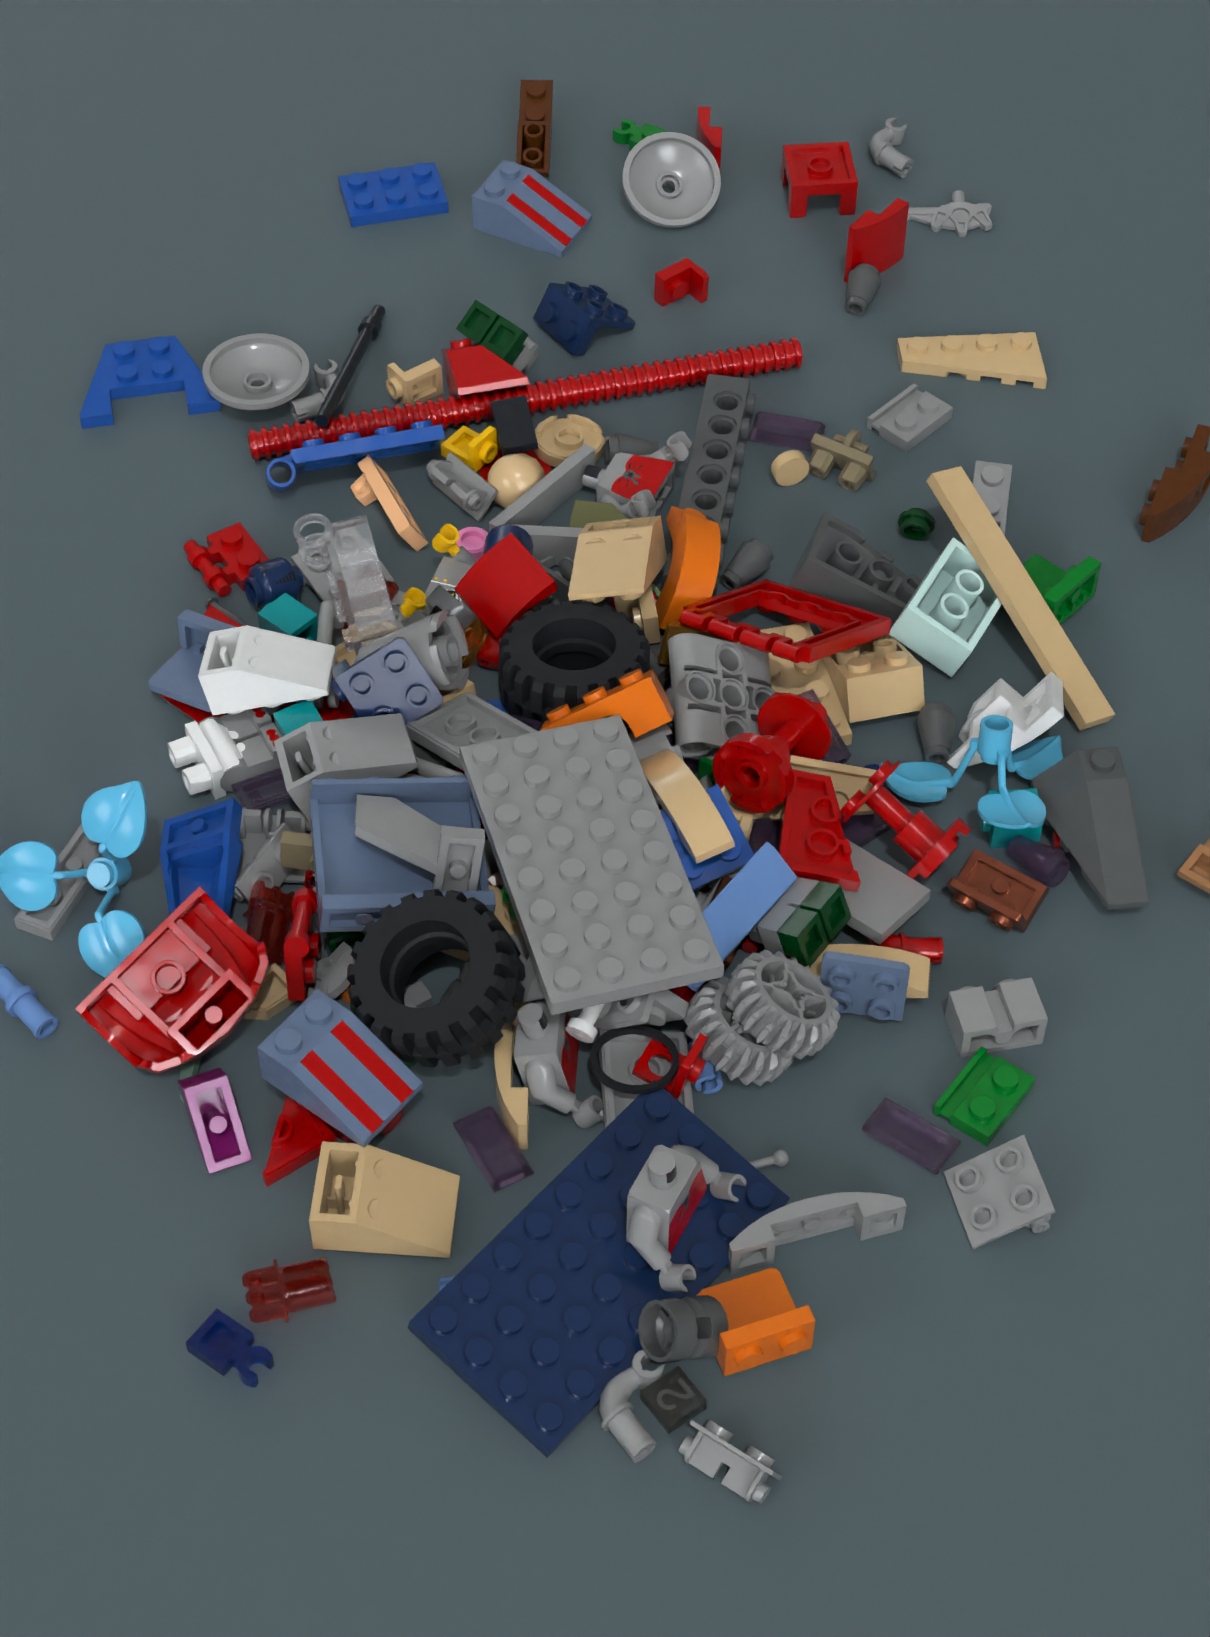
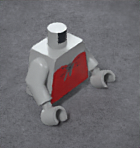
M679 431L668 438V446L652 454L633 455L622 452L617 453L606 469L588 465L583 474L582 485L596 489V502L612 503L628 519L658 516L674 490L675 459L677 461H684L689 455L688 448L692 446V442L685 432Z
M540 999L535 1003L523 1005L518 1009L514 1060L524 1087H528L531 1104H546L565 1114L571 1111L576 1124L581 1128H589L604 1119L603 1116L597 1113L603 1110V1101L599 1096L592 1095L582 1102L576 1100L575 1088L580 1040L571 1036L565 1028L570 1018L579 1017L582 1009L551 1015L546 999Z
M656 1145L627 1196L626 1242L632 1244L653 1270L660 1269V1286L664 1291L687 1293L688 1289L684 1286L682 1280L696 1279V1271L692 1265L673 1264L670 1259L672 1251L707 1190L706 1184L710 1183V1191L713 1197L738 1202L739 1199L732 1194V1184L746 1186L747 1184L744 1176L719 1171L718 1164L698 1149L688 1145H673L670 1148L664 1145Z

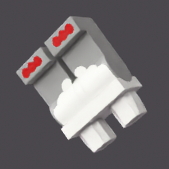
M265 707L248 709L238 714H227L222 717H208L198 724L196 721L184 724L186 736L168 743L169 757L175 768L195 763L194 766L182 770L183 781L190 795L210 789L216 800L226 796V791H237L283 776L274 741L281 738L282 735L274 722L272 723V719Z

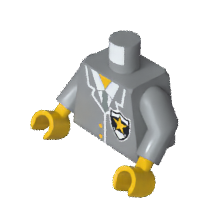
M445 524L440 529V533H437L432 540V546L437 552H448L450 556H443L425 594L415 587L410 588L403 596L405 601L400 607L404 617L409 618L416 609L424 610L426 608L425 599L438 585L446 589L475 616L456 594L454 588L477 561L463 546L458 547L455 544L459 539V532L452 524ZM476 617L473 623L464 631V634L469 637H482L486 627Z

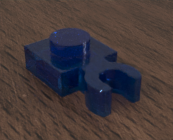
M217 1308L186 1341L189 1353L222 1376H225L232 1367L236 1368L241 1381L249 1387L255 1388L258 1385L257 1374L249 1370L251 1365L261 1363L269 1369L274 1367L273 1356L268 1349L261 1346L250 1347L255 1342L253 1333Z

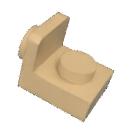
M434 358L405 372L394 362L387 365L388 379L386 380V388L393 399H398L403 405L410 403L412 406L415 405L416 401L424 403L427 399H432L444 393L442 365Z
M651 584L646 592L642 593L643 595L637 599L620 600L619 596H614L615 610L619 614L623 612L627 616L633 617L634 623H637L643 629L649 644L661 642L658 614Z

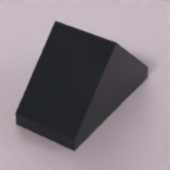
M526 395L491 401L487 427L492 426L497 429V445L501 453L507 455L538 449V442Z

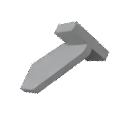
M357 794L355 804L356 837L433 873L432 889H439L441 892L449 890L477 891L485 844V829L440 826L396 798Z

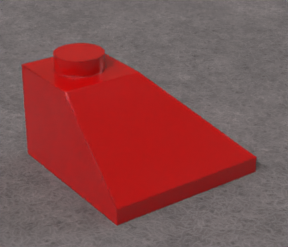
M471 338L450 341V348L441 349L448 392L458 396L529 384L528 376L484 346L471 344Z

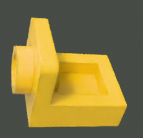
M463 425L441 444V456L447 458L448 454L452 452L477 472L484 465L491 463L498 454L497 429L488 426L479 434Z

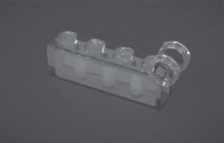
M311 513L300 517L293 526V534L296 542L299 544L300 558L304 564L311 567H322L330 563L332 564L333 570L326 571L331 594L339 592L341 599L333 600L339 623L346 621L349 628L341 630L347 653L355 651L356 655H358L359 649L362 646L398 630L367 516L365 514L330 523L326 516L318 513ZM309 523H320L325 526L323 533H313L305 538L300 535L301 529ZM319 547L322 557H309L305 553L306 549Z

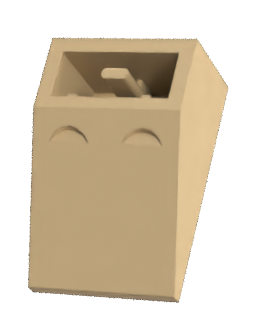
M661 515L587 523L578 535L568 592L569 601L582 600V602L598 603L603 601L605 597L619 596L620 600H633L641 597L642 593L646 592L668 560Z
M889 634L874 639L872 643H862L823 658L849 723L920 711L925 706L923 666L898 640Z
M322 1141L309 1216L313 1249L450 1258L460 1176L368 1144L363 1148L355 1143Z

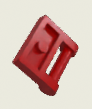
M301 888L294 893L292 901V928L285 936L283 946L288 1001H305L308 984L316 982V958H320L321 935L320 933H313L312 914L317 910L316 892L309 888Z

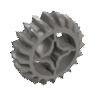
M764 949L760 954L753 952L749 957H746L731 973L732 977L729 979L728 986L724 992L729 998L726 1003L727 1007L734 1011L732 1019L744 1026L742 1032L750 1033L756 1039V1044L760 1042L765 1044L770 1053L778 1050L786 1059L793 1055L801 1060L806 1055L813 1056L816 1052L821 1051L835 1035L834 1032L838 1028L837 1022L841 1017L836 1010L839 1003L830 997L832 989L821 983V976H815L809 971V965L804 967L799 964L796 957L793 956L787 959L780 951L773 955L770 951Z
M723 976L718 981L710 980L708 984H705L692 997L685 1019H683L688 1025L685 1033L694 1039L692 1046L700 1033L707 1036L708 1039L702 1052V1058L710 1061L715 1066V1072L722 1070L727 1073L730 1081L738 1077L746 1086L751 1082L758 1086H762L766 1081L772 1083L787 1070L794 1061V1056L791 1055L786 1059L778 1050L770 1053L765 1044L761 1042L756 1044V1039L750 1033H743L744 1026L732 1019L734 1011L726 1005L729 998L724 991L728 986L729 979Z

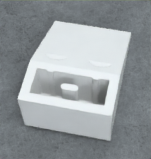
M248 625L209 632L198 678L212 715L238 714L244 710L259 707L274 708L283 703L299 700L313 701L322 696L329 695L330 682L333 675L332 667L335 664L337 649L333 645Z

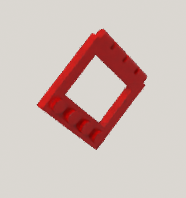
M765 579L683 606L679 622L681 625L702 632L708 631L711 635L735 643L740 642L741 645L765 653H772L774 656L795 663L802 661L812 663L862 643H872L874 639L889 634L892 618ZM757 606V609L762 612H779L788 615V620L793 622H810L819 625V630L823 631V633L794 643L791 638L776 633L767 634L761 632L760 628L743 622H730L726 616Z

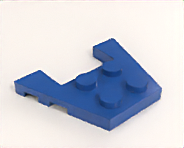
M174 335L105 344L80 412L82 429L114 425L112 400L177 391H186L189 415L221 411L220 402L207 391L202 372Z

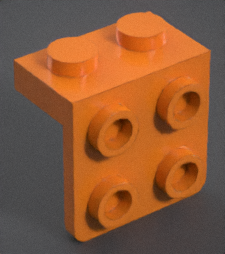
M775 1268L761 1270L702 1289L696 1295H708L716 1298L726 1312L729 1327L728 1331L719 1333L718 1355L715 1356L724 1377L812 1348L816 1320L809 1305L796 1308L781 1273Z

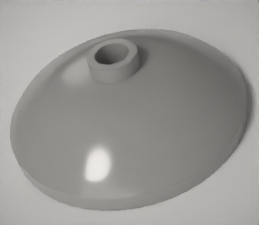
M661 132L642 139L629 152L622 170V187L628 203L643 219L661 227L682 228L699 222L712 210L720 193L721 175L714 156L701 142L682 133ZM670 186L673 192L667 193L663 190V187Z
M254 333L234 337L218 345L205 359L202 374L207 391L219 402L240 410L261 411L281 406L296 397L308 383L310 365L305 351L292 340L274 334Z

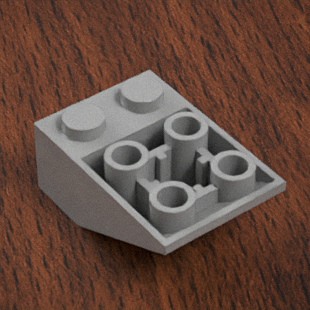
M401 713L309 722L274 741L286 790L309 822V796L312 779H324L327 777L365 779L372 776L400 778L419 767Z

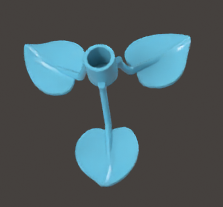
M989 715L981 719L979 738L970 739V747L952 777L947 768L937 763L906 762L901 763L885 780V783L894 793L909 801L927 803L943 800L947 795V788H954L957 785L975 752L978 751L983 762L998 765V788L1000 793L987 794L980 798L977 804L979 816L985 822L1001 828H1037L1043 825L1046 818V807L1043 801L1034 793L1026 790L1009 793L1006 788V769L1008 772L1016 771L1022 778L1032 780L1064 759L1061 748V736L1057 735L1032 740L1011 751L1013 722L1004 716Z
M132 781L122 785L103 788L93 793L86 800L81 813L82 828L85 835L91 841L100 843L98 851L104 855V857L94 859L88 868L56 871L58 864L56 851L51 846L40 841H26L16 844L0 855V888L9 901L20 909L38 911L52 904L58 894L56 879L87 877L89 883L95 889L107 891L95 912L97 922L82 927L78 936L79 950L83 960L94 972L104 978L146 939L142 924L133 914L124 910H113L104 916V912L113 897L120 893L118 887L125 885L131 878L132 867L126 857L134 854L140 848L145 837L147 803L141 781Z

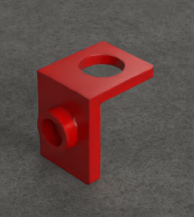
M701 1033L687 1056L679 1053L678 1072L675 1078L667 1086L663 1087L677 1099L688 1081L696 1084L707 1063V1060L701 1058L708 1037ZM651 1039L635 1065L632 1075L647 1083H652L654 1080L657 1081L664 1077L654 1074L650 1070L648 1062L652 1058L660 1056L667 1058L673 1063L669 1050L662 1043Z

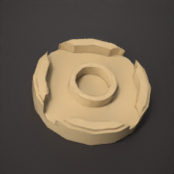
M567 414V418L558 419V415L550 416L540 422L535 429L538 449L534 451L539 459L550 466L557 467L584 444L595 449V462L599 461L604 453L605 437L602 435V429L589 418L576 414Z

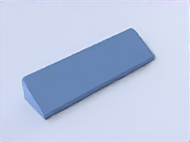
M768 841L765 842L702 912L723 962L797 879L792 869ZM706 981L686 986L697 992Z

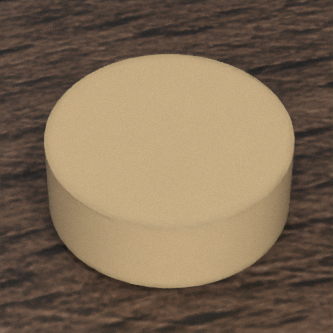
M797 450L781 453L771 465V473L776 482L781 486L795 485L802 481L809 472V464L802 452Z

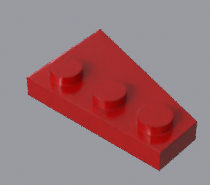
M793 769L794 785L791 793L784 800L778 853L797 878L839 884L843 890L858 892L861 882L858 871L853 868L850 857L852 850L849 840L845 839L840 822L842 815L831 777Z

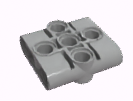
M681 633L671 637L668 640L671 687L666 690L665 694L675 712L676 745L680 747L682 756L698 760L706 757L713 761L717 751L730 737L740 733L760 735L757 724L759 709L772 694L776 693L771 685L769 654L738 643L695 633Z

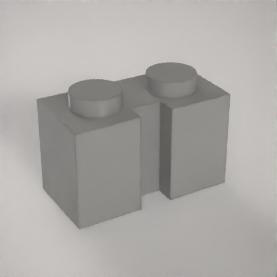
M1032 977L1018 980L1005 979L997 983L994 990L984 992L983 986H965L956 991H950L945 1012V1019L959 1058L974 1056L981 1046L987 1049L986 1053H993L1042 1044L1048 1021Z

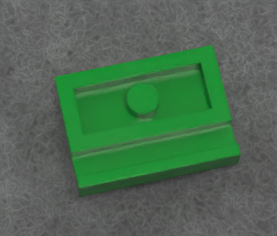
M981 1046L934 1104L933 1114L937 1117L940 1115L950 1120V1125L983 1145L988 1146L1034 1088L1036 1078L999 1056L997 1058L992 1057L986 1053L987 1049Z

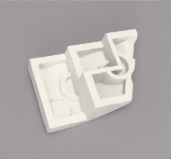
M1050 672L1023 697L1000 678L973 703L967 716V721L958 735L963 744L954 753L949 755L947 763L954 769L958 768L970 747V739L979 738L981 719L989 715L1004 716L1013 722L1011 751L1029 743L1047 731L1064 717L1063 681ZM978 751L975 752L968 766L983 762Z

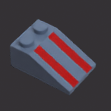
M504 159L472 195L473 229L561 258L592 221V214L534 169Z
M318 989L257 1047L261 1075L264 1080L363 1148L423 1088V1082L349 1009Z

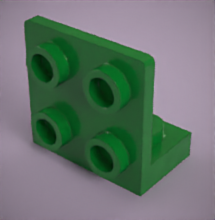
M1034 554L1023 563V566L1061 626L1095 596L1102 563L1088 556L1078 566L1073 565L1066 572L1040 555Z

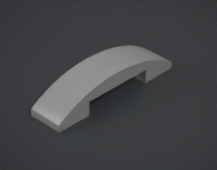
M874 1192L831 1193L790 1203L768 1213L749 1225L729 1244V1264L727 1267L731 1276L774 1264L776 1246L854 1226L860 1241L902 1230L907 1205L904 1198Z

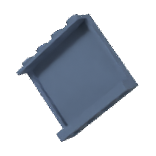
M453 775L437 778H424L421 776L381 778L372 776L365 779L327 777L311 780L309 814L319 932L362 931L369 921L375 923L382 917L380 911L389 904L394 908L402 903L401 897L412 893L417 898L423 897V891L431 890L433 886V873L355 836V804L357 794L396 798L440 826L481 829L480 814L465 776ZM483 850L477 891L458 892H463L467 899L476 898L484 903L489 911L494 913L496 907L494 890H489ZM447 891L441 893L445 896Z

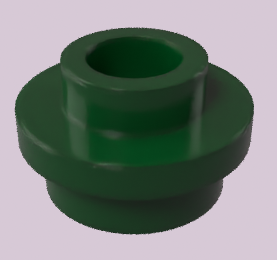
M911 508L899 515L898 525L900 533L910 540H925L935 528V519L924 509Z

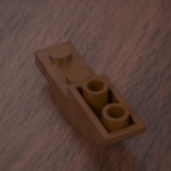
M521 80L516 163L534 169L543 177H549L553 80Z
M1198 424L1193 438L1187 436L1185 438L1180 455L1181 458H1184V461L1177 459L1174 468L1165 467L1161 480H1153L1148 496V501H1152V503H1144L1139 519V525L1145 526L1142 541L1149 543L1177 527L1193 512L1206 494L1210 485V452H1207L1210 427Z

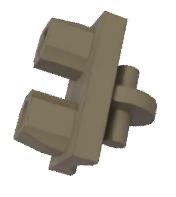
M852 429L846 437L837 433L833 440L817 433L813 436L811 440L813 453L808 463L809 473L812 476L826 479L831 469L836 468L841 470L838 477L839 485L855 493L864 481L872 483L877 475L876 471L873 470L874 456L868 454L870 447L861 443V431Z

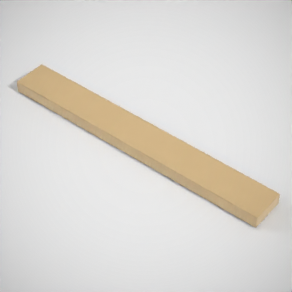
M962 466L932 473L926 482L1046 676L1052 672L1063 681L1064 706L1078 729L1081 731L1109 722L1114 717L1115 712Z

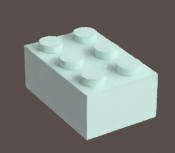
M954 537L951 539L916 589L889 635L950 677L956 673L972 653L1002 605L964 544Z

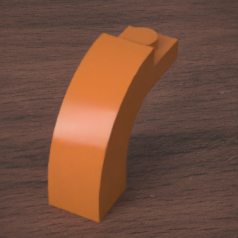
M671 506L666 517L672 537L673 552L666 582L655 603L660 629L665 630L668 623L679 620L683 612V606L712 597L721 553L720 527L717 522L707 520L706 516L693 508H685L684 510Z

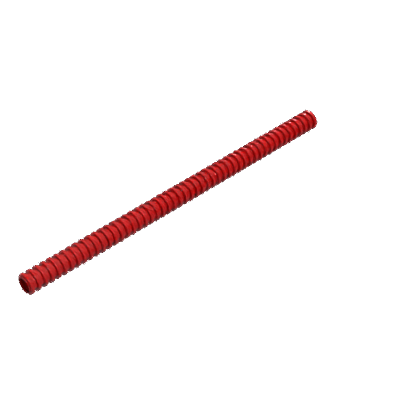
M791 337L789 342L785 339H780L778 343L769 341L768 345L764 342L758 343L757 347L754 344H750L747 346V349L739 346L736 351L733 348H728L726 352H723L721 349L717 350L715 354L711 351L706 352L705 356L697 353L694 358L686 355L683 360L680 357H675L673 361L669 359H664L662 363L658 360L653 361L652 365L644 362L641 367L633 364L630 369L627 366L620 367L618 371L616 368H610L609 372L603 369L599 370V374H595L594 371L588 372V376L579 373L577 378H574L573 375H568L565 380L562 377H557L554 382L550 378L546 379L545 383H541L538 380L534 382V385L529 383L523 385V387L502 388L501 391L496 389L491 390L489 393L484 391L480 392V394L472 393L469 396L460 395L458 398L450 395L447 400L438 397L436 402H433L432 399H427L424 404L421 401H416L415 405L411 406L410 403H405L404 407L401 408L398 404L393 405V409H388L387 406L382 407V411H377L376 408H373L371 413L361 410L359 415L350 412L348 417L339 414L336 419L331 417L326 427H319L315 422L311 423L310 419L305 420V424L301 425L297 421L293 423L294 426H289L288 423L282 425V428H277V425H273L271 430L261 427L259 432H255L254 429H250L248 442L251 456L256 462L260 461V457L264 456L267 460L271 459V455L275 454L277 458L282 457V453L289 455L291 449L301 448L302 442L322 438L324 439V444L339 441L338 436L359 432L361 438L375 435L374 430L390 426H396L397 432L411 429L410 424L426 420H432L433 426L442 424L443 429H447L450 424L453 427H458L459 423L462 422L464 426L469 425L470 421L473 420L475 424L480 423L481 419H485L487 422L491 401L526 395L530 414H534L535 410H539L541 413L545 412L546 408H549L553 411L556 410L557 406L564 409L567 408L568 404L576 407L578 402L587 405L590 400L593 403H598L602 398L604 401H609L611 397L617 400L621 398V395H624L626 398L631 397L632 393L640 396L643 391L651 394L654 389L657 392H662L664 388L668 390H673L675 386L679 389L684 388L685 384L692 387L695 386L696 382L704 385L706 384L708 374L738 377L740 375L742 378L748 377L749 373L752 376H756L759 374V371L763 374H768L771 369L773 372H779L780 368L784 371L790 370L791 366L797 369L801 367L803 362V353L800 342L796 337Z

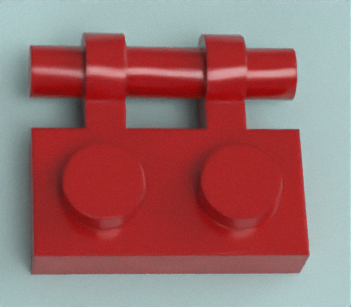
M240 522L206 536L207 548L199 546L195 540H189L183 548L187 553V560L193 569L200 570L206 586L211 591H216L220 597L229 595L232 590L230 585L237 583L240 589L245 591L244 579L248 577L250 568L269 560ZM221 563L224 568L215 566V564Z

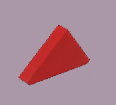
M287 1095L282 1112L278 1117L267 1165L262 1173L263 1181L267 1187L318 1158L322 1141L337 1142V1137L323 1119Z

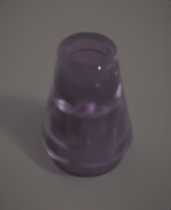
M1022 835L1016 836L1009 844L1008 856L1013 858L1034 880L1053 888L1058 886L1067 876L1070 869V861L1065 857V853L1062 850Z

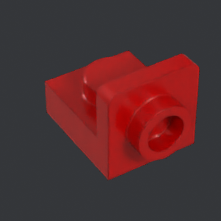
M685 258L655 273L654 300L664 307L690 294L697 301L703 303L707 300L709 276L704 269L698 267L689 258Z

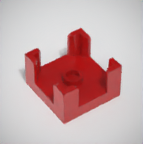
M848 142L783 145L781 180L783 186H788L789 184L788 212L790 218H803L806 216L808 196L840 194V215H855L858 179Z

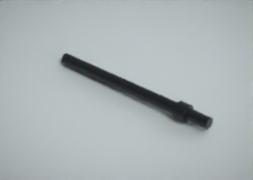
M375 305L369 316L364 317L358 327L359 335L314 418L316 425L319 427H326L370 342L377 338L382 328L381 321L386 313L383 306Z

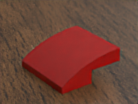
M897 198L880 215L867 210L849 226L844 282L848 283L850 271L859 264L872 265L881 273L903 258L909 210L908 202Z
M511 532L488 550L468 570L454 590L499 642L515 620L520 621L523 614L558 590L555 580Z

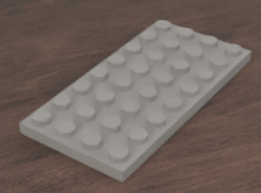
M620 715L459 747L461 764L551 1015L723 977V961Z

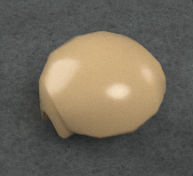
M525 453L509 454L501 457L492 465L488 472L487 482L498 490L494 502L506 509L545 477V473L537 459Z

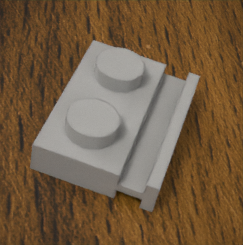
M912 384L871 414L867 419V429H876L879 431L880 437L906 453L952 419L953 407L927 391L924 393L920 392L918 385Z

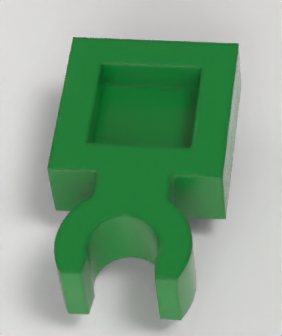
M623 119L621 121V130L618 128L613 129V141L618 144H629V151H631L642 139L656 133L669 131L647 123L640 128L633 121Z

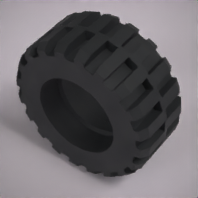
M561 601L560 605L556 606L551 604L540 606L536 612L530 610L521 616L520 621L515 620L506 630L499 644V685L502 704L510 716L537 731H540L544 722L548 720L546 714L555 708L568 704L571 709L583 704L582 697L585 694L604 686L606 691L621 685L618 680L619 678L640 668L642 673L650 671V646L642 629L637 623H633V620L623 612L617 614L614 608L606 605L598 607L593 602L583 601L582 604H572V601ZM622 719L624 726L627 727V722Z
M439 889L423 891V897L419 898L414 893L401 897V904L394 908L389 904L380 911L382 917L375 923L369 921L362 930L365 938L362 942L356 941L351 956L356 962L355 964H349L347 968V980L352 985L348 990L350 1002L357 1009L356 1015L361 1022L401 1060L408 1063L417 1061L422 1067L435 1068L438 1066V1060H441L449 1067L460 1064V1057L467 1054L471 1059H474L484 1053L481 1048L489 1041L495 1045L504 1036L500 1030L505 1023L512 1025L518 1014L513 1006L515 1003L520 1004L523 1001L525 988L519 981H523L526 977L524 964L519 958L521 953L495 914L489 911L484 903L474 897L467 899L463 892L454 890L447 891L444 896ZM448 949L470 952V964L467 975L461 986L452 996L430 1007L413 1008L405 1006L404 991L406 983L413 970L421 961L434 953Z

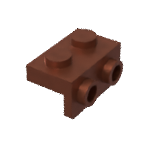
M974 849L957 879L951 877L947 883L951 894L954 896L952 898L954 903L970 912H974L978 908L989 914L988 920L1007 932H1010L1013 927L1024 933L1049 892L1046 885L977 849Z

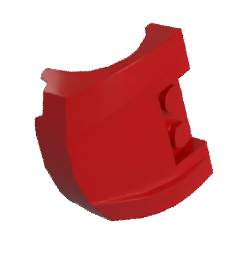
M199 886L75 1010L132 1065L158 1075L164 1074L203 1057L229 1037L252 1008L269 967L264 941L258 942L248 935Z

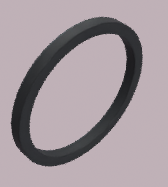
M633 1025L611 1029L603 1033L591 1048L590 1066L596 1078L602 1084L615 1091L626 1094H647L662 1089L675 1078L679 1069V1052L673 1041L662 1032L646 1026ZM637 1034L648 1036L661 1042L669 1050L673 1063L669 1072L661 1079L644 1085H629L608 1077L598 1065L597 1054L600 1048L609 1040L622 1035Z

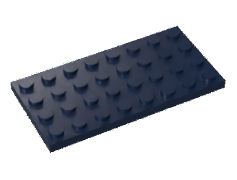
M662 1088L655 1092L640 1094L409 1321L408 1329L548 1458L600 1403V1395L607 1382L617 1374L630 1368L634 1355L638 1351L643 1350L638 1334V1323L644 1306L655 1299H682L684 1297L696 1296L702 1289L708 1288L728 1267L729 1244L738 1234L761 1217L786 1206L790 1198L667 1090ZM656 1145H664L668 1148L673 1145L692 1146L718 1164L719 1171L740 1174L744 1176L747 1183L746 1186L732 1184L731 1191L733 1196L739 1199L738 1202L713 1197L710 1191V1183L706 1184L707 1190L671 1253L670 1261L673 1264H690L696 1271L695 1280H682L684 1286L688 1289L687 1293L664 1291L659 1283L660 1269L653 1270L632 1244L626 1242L627 1196Z

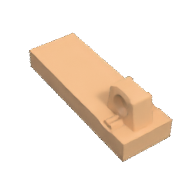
M367 455L357 463L363 474L350 486L352 492L364 506L378 499L398 534L418 552L428 544L427 539L388 474Z

